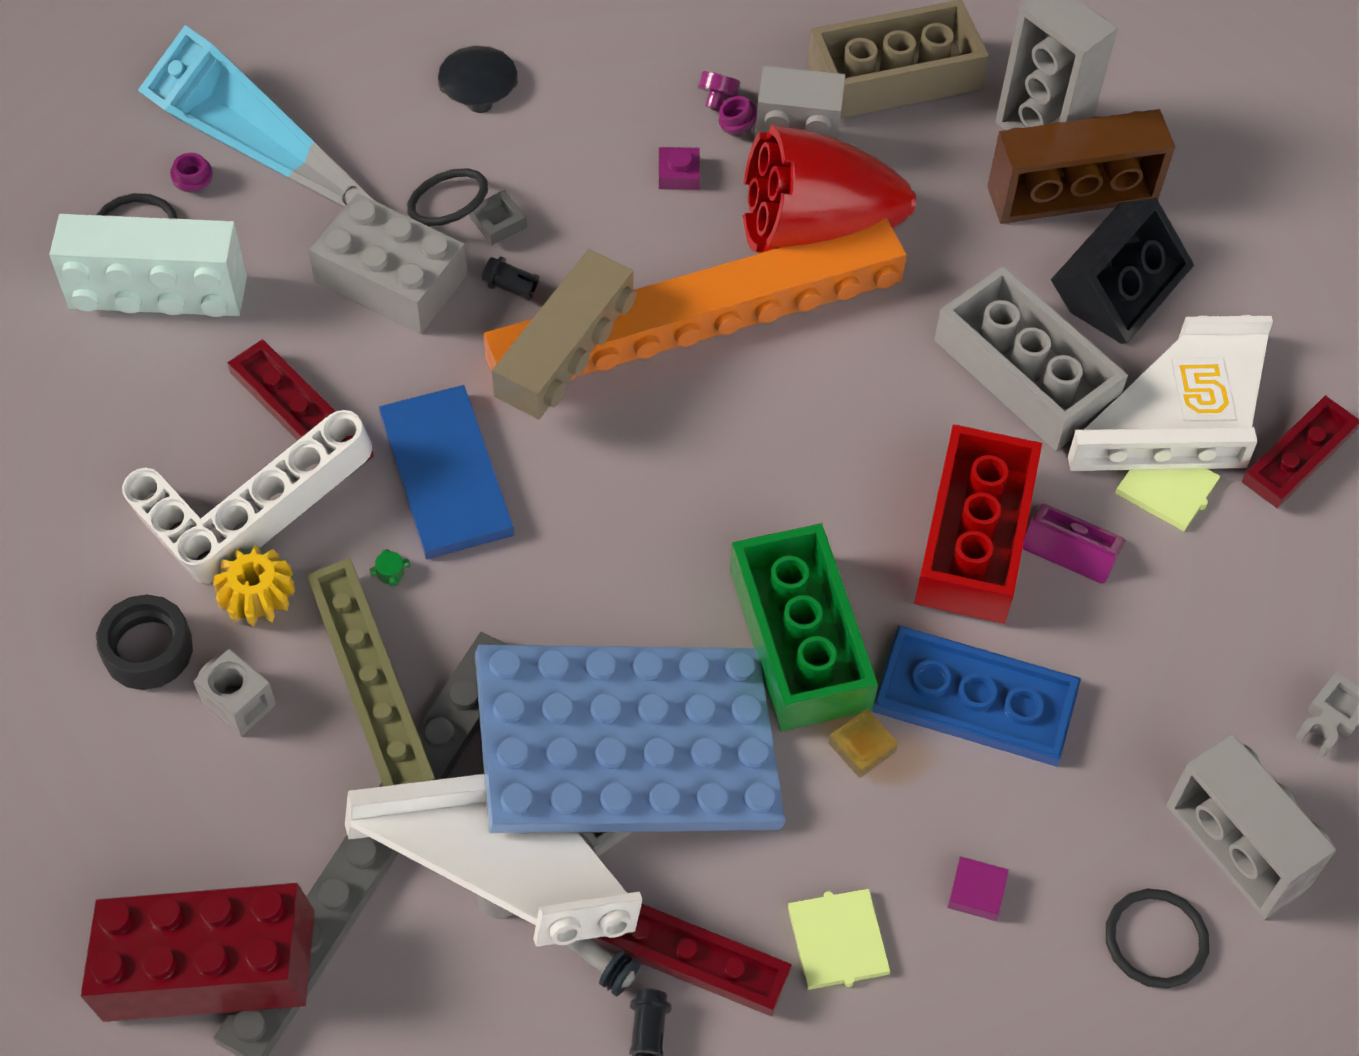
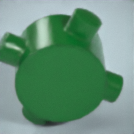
M384 549L376 558L375 567L369 568L371 577L377 576L381 582L394 587L403 578L404 569L410 568V562L408 558L402 560L398 553Z

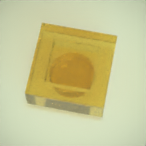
M865 709L833 732L829 737L828 743L859 778L894 754L898 747V742L868 709Z

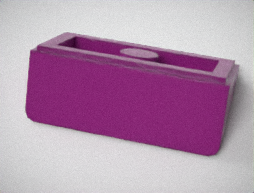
M1044 503L1041 504L1030 521L1025 534L1023 549L1096 582L1105 583L1126 540L1119 535Z

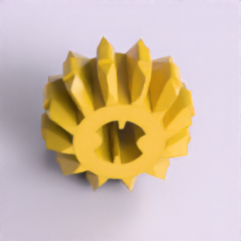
M256 544L251 553L246 555L236 548L235 560H221V565L219 566L221 573L214 576L213 585L217 592L216 600L218 606L223 611L227 610L229 617L235 623L246 617L248 624L254 627L258 617L263 616L273 623L275 618L273 611H288V597L294 596L295 584L294 580L291 579L293 575L291 566L286 560H280L279 554L274 548L263 555L261 548Z

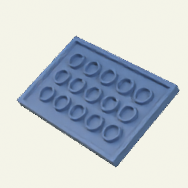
M550 645L477 646L475 663L489 833L781 830L785 824L764 681L756 648Z

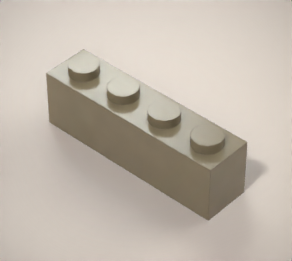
M588 249L492 369L494 397L538 420L541 419L550 406H557L564 395L567 383L573 375L579 376L584 371L589 361L590 353L596 345H603L611 334L613 323L620 314H627L633 306L636 298V291L633 290V270Z

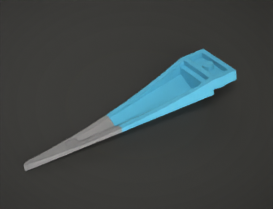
M186 25L138 89L140 93L177 120L344 208L357 193L374 200L223 52Z

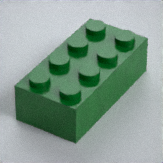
M819 523L732 542L730 573L753 646L756 648L759 656L762 675L780 732L872 711L878 683L823 524Z

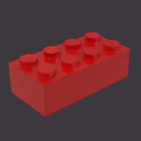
M956 424L952 425L914 604L997 623H1006L1014 597L1043 443Z

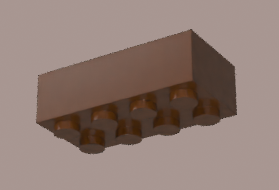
M1160 109L999 131L987 187L1000 224L1115 208L1119 203L1156 197L1159 199L1175 150V144Z

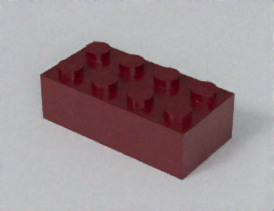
M298 883L96 899L80 996L103 1022L306 1007L315 910Z

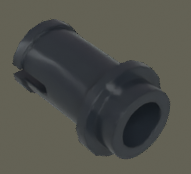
M502 256L498 259L491 257L482 274V280L488 283V288L494 289L497 286L521 296L527 301H530L533 297V294L530 292L535 293L540 278L537 274L529 273L506 263V258Z
M655 989L638 990L636 992V999L630 1002V1008L635 1012L629 1054L632 1056H663L665 1016L671 1012L672 1005L667 1002V993Z

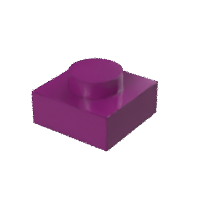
M659 147V189L700 190V148Z

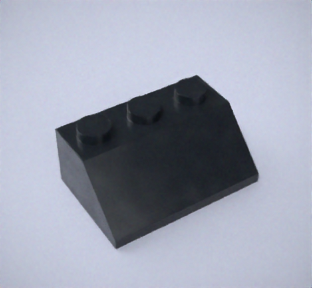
M1156 197L1119 203L1051 278V281L1071 314L1120 344H1127L1193 268L1194 263Z

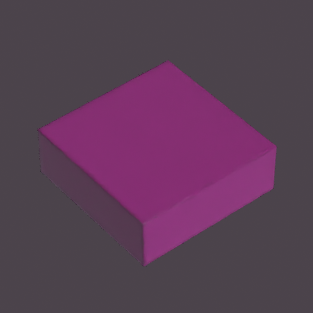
M960 856L947 908L997 921L1009 869Z

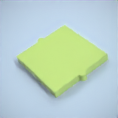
M1207 468L1129 470L1116 488L1115 493L1184 532L1199 509L1204 510L1208 504L1207 497L1218 483L1220 475Z
M869 889L836 895L827 891L820 898L788 903L789 915L807 990L842 983L846 987H851L854 981L890 974Z

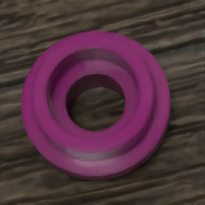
M732 97L726 100L719 109V124L725 133H745L756 123L757 108L746 97Z
M184 153L174 160L170 176L173 185L179 190L195 192L204 189L210 184L213 178V171L210 163L200 154Z

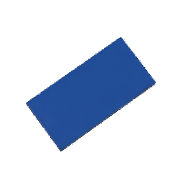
M465 385L379 406L380 417L426 560L514 536V527Z
M898 625L872 712L1058 767L1081 678Z

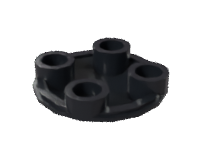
M470 46L455 51L447 56L440 65L438 74L440 91L454 101L469 105V108L476 113L489 111L493 103L508 96L518 84V71L514 61L503 51L489 46Z

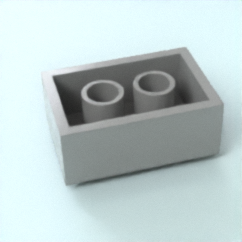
M359 193L351 199L309 249L316 283L420 334L424 332L468 276L464 243Z
M1233 733L1187 763L1166 804L1169 810L1264 920L1307 891L1336 851L1330 842L1327 832L1318 823L1311 822L1296 805L1289 789L1283 784L1277 783L1262 767L1256 752L1249 746L1243 745Z

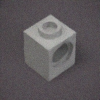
M230 649L218 659H212L207 662L200 670L198 677L193 681L201 703L241 737L276 705L270 682ZM229 687H241L235 693L223 694V692Z

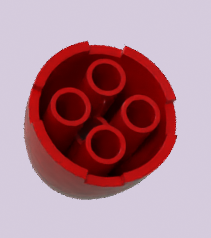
M770 125L768 132H759L752 144L743 184L749 185L747 201L750 213L745 212L742 217L748 245L756 253H763L780 247L799 246L836 239L868 228L885 218L888 219L893 229L904 223L908 216L914 213L916 194L911 190L910 184L890 166L851 144L808 130Z

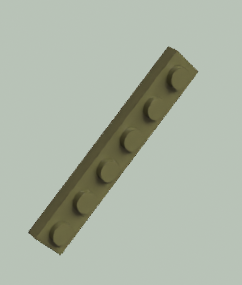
M351 558L307 574L383 786L436 780Z

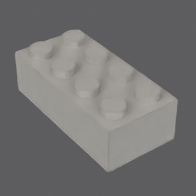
M1028 0L1021 5L995 123L1004 130H1010L1012 128H1025L1094 117L1118 28L1080 0Z
M1001 266L940 309L934 341L1055 451H1058L1073 439L1075 430H1084L1123 392L1128 374L1004 266Z

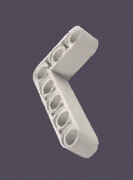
M347 410L336 411L326 417L201 519L168 482L151 468H140L131 472L124 480L122 493L142 522L186 571L199 583L211 584L213 583L214 576L221 573L219 568L221 560L234 561L236 548L246 555L251 553L255 544L259 548L262 547L365 463L371 455L372 442L357 414ZM354 435L349 441L341 443L347 436ZM319 464L315 469L305 472L309 466ZM283 492L276 500L269 501L273 495ZM151 493H155L151 498L144 500ZM247 521L242 528L233 530L239 523ZM182 522L179 527L170 530L174 524ZM210 551L205 558L197 560L200 554Z

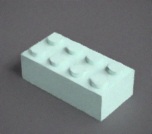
M59 214L49 256L69 309L81 311H122L124 313L151 312L168 315L197 314L211 317L240 316L247 273L234 221Z

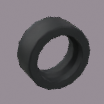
M149 594L133 596L115 604L103 616L96 632L97 650L104 666L114 680L128 688L147 690L164 686L183 672L188 666L193 652L192 635L186 618L176 604L160 596ZM155 622L165 624L171 629L173 634L171 645L163 654L152 660L138 663L126 661L117 652V645L122 636L139 624Z

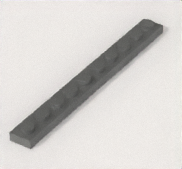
M481 631L417 727L436 780L447 779L480 727L475 663L477 646L508 645ZM346 835L306 896L315 910L307 996L399 853L371 837L348 839V835ZM300 1007L230 1012L214 1036V1040L217 1045L237 1056H269Z

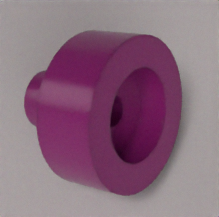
M702 71L698 88L709 92L705 106L719 110L723 104L724 96L730 98L737 96L741 82L722 74Z

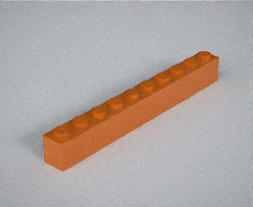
M885 218L875 225L836 239L806 245L780 247L634 289L636 291V298L630 311L625 315H619L613 323L609 338L603 345H596L590 353L587 366L579 376L598 370L606 371L618 364L639 358L647 359L659 352L676 347H688L700 340L717 335H729L738 329L758 323H770L779 317L799 311H810L819 305L836 300H848L857 294L877 288L885 289L891 287L903 279L907 254L888 219ZM532 319L483 333L485 355L491 373L492 369ZM573 375V377L570 379V381L573 380L575 377H578V376Z

